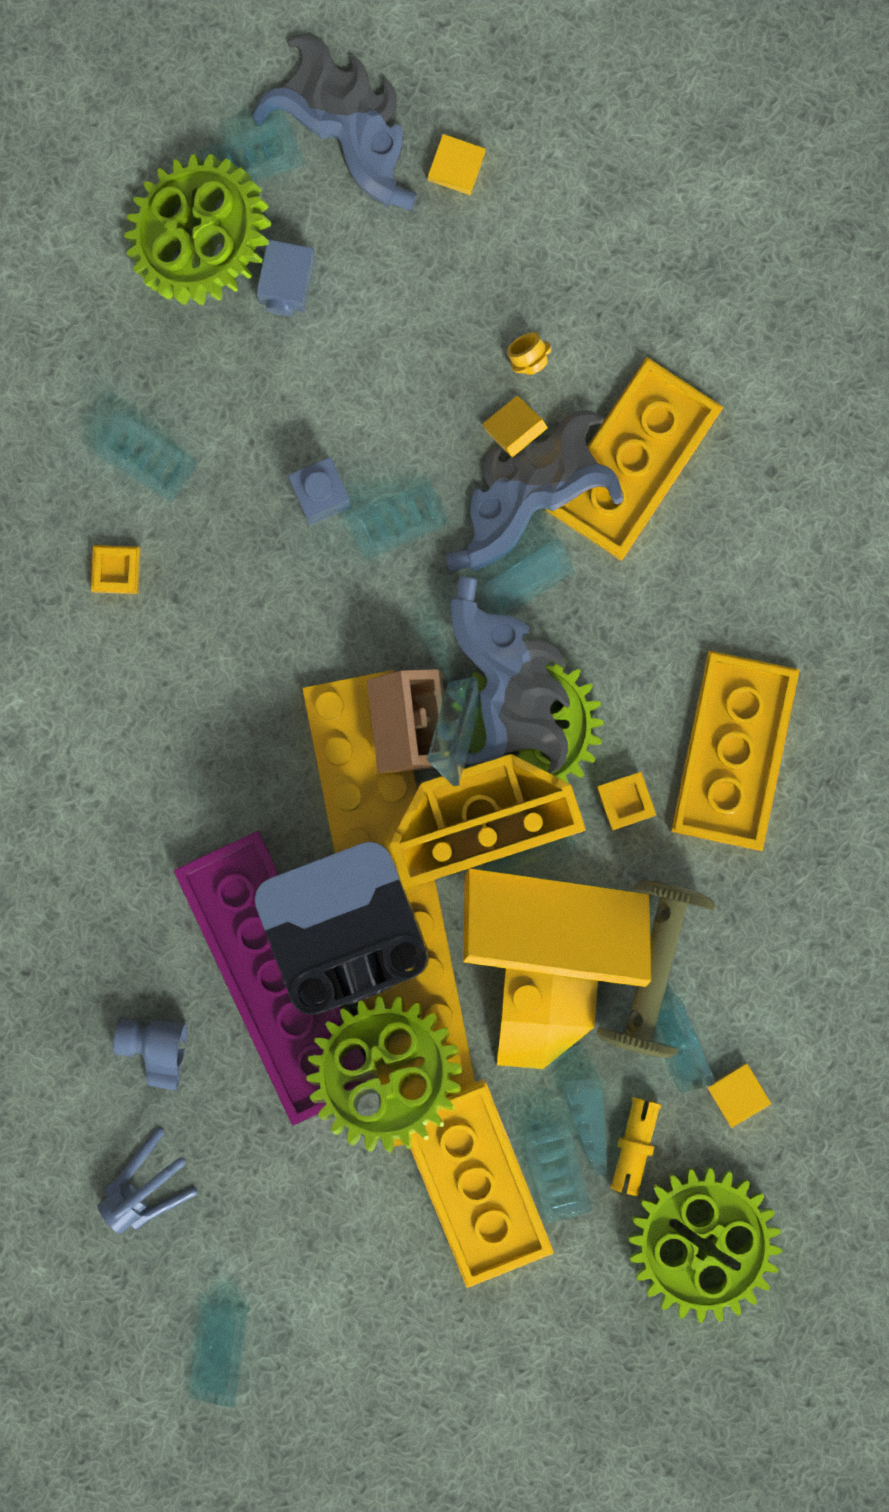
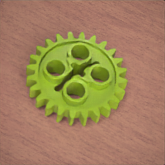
M191 154L188 167H186L176 158L173 160V173L169 175L163 169H157L160 182L154 185L151 182L145 181L143 184L149 193L146 198H133V201L141 209L139 213L128 214L126 217L136 225V229L124 234L126 239L136 244L126 253L127 256L137 262L133 270L145 278L143 283L152 290H157V293L165 299L170 300L174 297L182 305H186L191 297L199 305H204L207 292L220 301L222 300L223 286H228L234 292L238 291L235 278L239 274L248 279L252 277L251 272L246 267L249 261L262 263L263 259L255 252L256 246L269 245V240L259 233V230L271 226V222L261 214L269 208V205L259 196L262 189L251 180V176L241 167L237 169V166L229 159L225 158L220 162L213 154H208L205 162H203L195 154ZM224 198L221 207L213 211L215 204ZM181 204L178 213L171 217L174 208ZM225 242L222 251L213 256L216 247ZM181 248L178 258L171 261L174 252Z
M547 663L546 669L548 673L562 685L570 700V707L566 708L563 705L559 712L551 714L554 720H567L569 722V727L562 729L568 741L567 758L562 767L552 774L569 783L566 777L569 773L580 779L585 776L583 770L578 765L580 760L586 763H594L596 760L586 749L588 746L602 744L600 738L591 734V729L603 726L604 720L591 718L590 712L601 706V702L586 701L585 696L591 691L593 685L591 683L578 687L575 682L581 673L579 668L566 675L563 673L564 667L561 668L557 664L552 667ZM473 672L471 677L478 687L476 690L462 687L460 693L469 700V704L456 705L454 711L464 716L465 722L452 725V730L465 733L466 736L465 739L455 744L456 750L469 749L471 753H478L486 743L480 692L486 687L487 678ZM527 749L518 751L517 757L548 772L550 760L545 759L539 750Z
M377 996L374 1010H369L362 1000L358 1001V1015L354 1017L344 1008L341 1009V1017L344 1023L340 1027L329 1021L325 1024L332 1034L329 1040L315 1038L314 1040L323 1050V1054L308 1057V1061L318 1067L319 1072L308 1075L307 1081L310 1084L321 1087V1089L310 1095V1099L314 1103L326 1102L318 1116L323 1121L336 1117L330 1130L335 1135H338L348 1128L346 1142L352 1146L359 1141L361 1136H364L365 1149L369 1152L374 1150L378 1140H382L385 1150L388 1153H392L394 1141L399 1138L406 1148L410 1149L412 1148L411 1134L415 1132L426 1141L430 1139L425 1125L431 1122L436 1126L443 1127L444 1123L437 1114L440 1108L448 1111H454L455 1109L451 1101L446 1098L447 1093L461 1092L460 1085L451 1081L450 1076L461 1073L462 1067L460 1064L448 1062L450 1058L459 1053L456 1045L442 1046L451 1035L447 1027L433 1032L438 1021L436 1015L432 1013L423 1020H420L422 1007L418 1003H415L408 1012H404V1002L401 997L395 999L391 1009H387L381 996ZM400 1033L411 1036L412 1042L407 1052L400 1055L388 1052V1044L393 1036ZM353 1049L366 1051L367 1058L361 1068L354 1071L344 1068L343 1062L348 1052ZM415 1059H425L424 1064L421 1066L400 1069L412 1063ZM383 1064H387L391 1070H396L389 1074L390 1082L387 1084H382L378 1078H374L380 1075L379 1067ZM418 1077L426 1081L427 1087L422 1097L416 1100H409L403 1097V1087L408 1080ZM370 1079L356 1086L353 1090H345V1085L349 1082ZM369 1093L380 1095L381 1105L375 1114L370 1116L359 1114L358 1104L363 1096Z
M706 1166L702 1179L697 1178L696 1173L691 1167H688L686 1170V1181L680 1182L673 1173L668 1174L671 1188L664 1190L657 1184L652 1185L658 1198L655 1202L641 1198L640 1203L648 1212L646 1216L632 1215L631 1218L633 1223L642 1228L641 1233L628 1235L629 1242L640 1246V1250L629 1254L630 1261L644 1263V1266L634 1274L637 1281L652 1279L645 1290L647 1296L650 1298L662 1292L660 1307L664 1311L674 1302L678 1303L677 1315L680 1319H684L690 1308L694 1309L699 1323H703L707 1310H712L718 1322L723 1321V1308L728 1306L737 1316L741 1315L740 1300L745 1298L749 1303L756 1305L758 1302L752 1290L755 1287H759L769 1291L771 1288L762 1278L764 1272L778 1273L779 1271L768 1260L769 1256L782 1253V1248L770 1243L769 1240L781 1234V1229L778 1226L766 1225L765 1223L775 1215L772 1208L760 1210L757 1208L765 1197L760 1191L748 1197L746 1196L750 1182L745 1178L733 1187L732 1172L729 1170H725L719 1181L715 1180V1174L711 1166ZM697 1199L708 1201L710 1213L704 1221L693 1223L687 1219L686 1210L692 1201ZM673 1218L677 1219L704 1239L710 1233L713 1234L711 1237L713 1244L720 1251L740 1263V1267L736 1270L732 1269L707 1250H703L698 1255L699 1248L693 1240L669 1225V1221ZM736 1226L746 1227L749 1232L747 1244L740 1249L728 1248L726 1245L728 1231ZM669 1239H678L684 1244L682 1256L674 1262H667L660 1258V1248ZM708 1266H718L723 1271L721 1283L714 1288H704L699 1284V1276Z

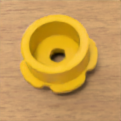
M535 332L526 333L518 337L507 349V355L510 358L509 364L512 366L511 369L515 373H524L526 375L538 373L548 363L547 354L551 352V345L548 341H542L539 334Z

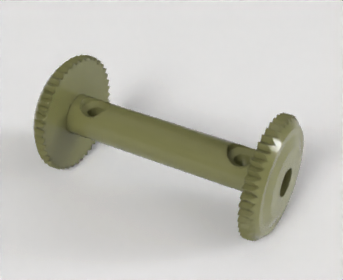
M641 880L635 884V891L660 897L650 934L651 982L646 987L637 986L625 1033L598 1027L597 1034L602 1041L621 1049L656 1058H671L677 1055L679 1048L653 1041V1036L687 905L714 911L715 904L710 897L691 889L659 881Z

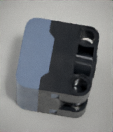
M361 843L269 878L256 891V908L291 1002L296 1009L304 1014H320L347 1003L348 1006L392 989L391 986L418 976L428 966L429 950L406 889H404L396 863L387 849L378 843ZM414 966H416L413 970H411V971H406V970H408V969L413 968Z

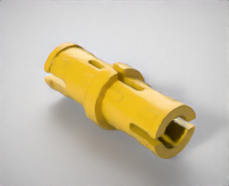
M632 1097L624 1137H619L617 1147L621 1148L610 1189L622 1193L626 1175L630 1174L626 1194L639 1196L647 1156L653 1155L655 1146L651 1145V1140L662 1104L649 1101L645 1119H641L645 1099Z

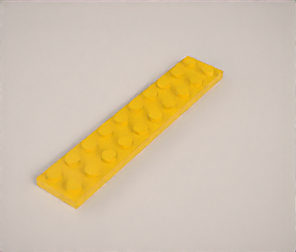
M394 670L302 688L335 853L361 843L374 842L386 848L393 857L389 843L417 792L414 771L378 773L367 680L393 673ZM432 880L406 889L429 950L428 966L418 976L391 986L392 989L366 998L364 1003L369 1010H374L377 996H381L387 1009H391L395 999L401 997L404 1002V1012H408L415 1003L420 1004L422 1007L420 1020L434 1013L438 1021L433 1032L447 1027L451 1034L442 1046L456 1045L459 1053L450 1058L448 1062L461 1065L462 1072L450 1076V1080L456 1082L462 1088L475 1083L436 882ZM414 966L413 968H410V969H408V970H406V971H411V970H413L416 966ZM404 1033L393 1036L388 1044V1052L394 1055L407 1052L411 1046V1036ZM415 1059V1061L400 1069L421 1066L424 1064L425 1059ZM383 1064L379 1067L380 1075L378 1076L382 1084H387L390 1082L389 1074L396 1070H391L387 1064ZM418 1077L408 1080L403 1087V1097L409 1100H416L422 1097L426 1091V1081ZM400 1138L395 1139L394 1147L404 1145Z

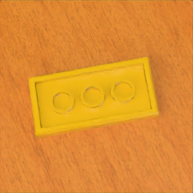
M646 357L587 446L598 464L609 467L616 474L621 485L623 502L620 504L613 503L606 488L594 487L554 511L545 509V512L622 562L724 407Z
M711 650L707 652L670 832L763 851L800 669Z
M469 868L465 874L463 962L646 987L651 982L649 894Z
M485 1079L462 1087L461 1092L447 1093L446 1098L451 1101L455 1109L454 1111H448L440 1108L437 1114L444 1123L443 1127L436 1126L431 1122L425 1125L430 1139L426 1141L417 1132L411 1134V1152L467 1288L554 1253Z

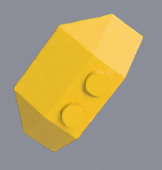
M509 754L421 783L389 845L404 889L586 831L571 784L513 754Z
M504 968L497 1065L544 1069L595 1027L598 981Z

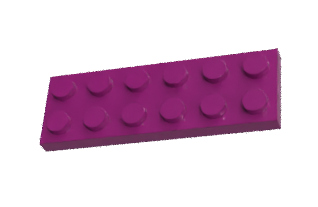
M256 831L173 871L290 1123L294 1126L318 1115L320 1110L326 1105V1102L314 1103L310 1099V1095L321 1089V1087L310 1084L307 1081L308 1075L319 1072V1068L308 1061V1057L323 1054V1050L314 1040L315 1038L327 1040L331 1038L332 1034L325 1025L327 1021L339 1027L344 1021L340 1012L342 1006L320 1014L309 1015L300 1012L291 1002L256 908L255 896L259 886L269 878L280 875L260 831ZM353 1049L347 1053L343 1062L346 1070H358L364 1065L366 1058L362 1049ZM370 1079L349 1082L345 1085V1090H353L356 1086Z

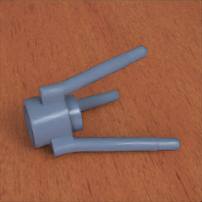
M161 1127L157 1128L143 1144L119 1177L104 1189L107 1197L97 1205L102 1218L118 1234H122L130 1226L138 1230L148 1220L198 1194L197 1188L192 1187L143 1211L148 1206L145 1198L186 1164V1160L183 1157H179L172 1164L164 1168L140 1189L137 1190L131 1184L124 1188L164 1135V1129Z

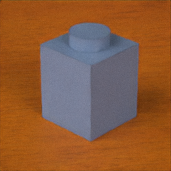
M269 240V245H266L257 288L259 303L266 305L265 310L267 312L288 317L293 315V310L305 312L315 263L313 248Z
M331 457L288 475L309 526L351 508L349 496Z

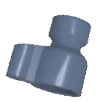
M121 1017L115 1030L113 1053L132 1057L136 1053L141 1054L145 1060L148 1086L177 1091L180 1082L181 1064L185 1049L178 1048L180 1040L186 1044L187 1024L155 1019L147 1026H142L138 1020Z

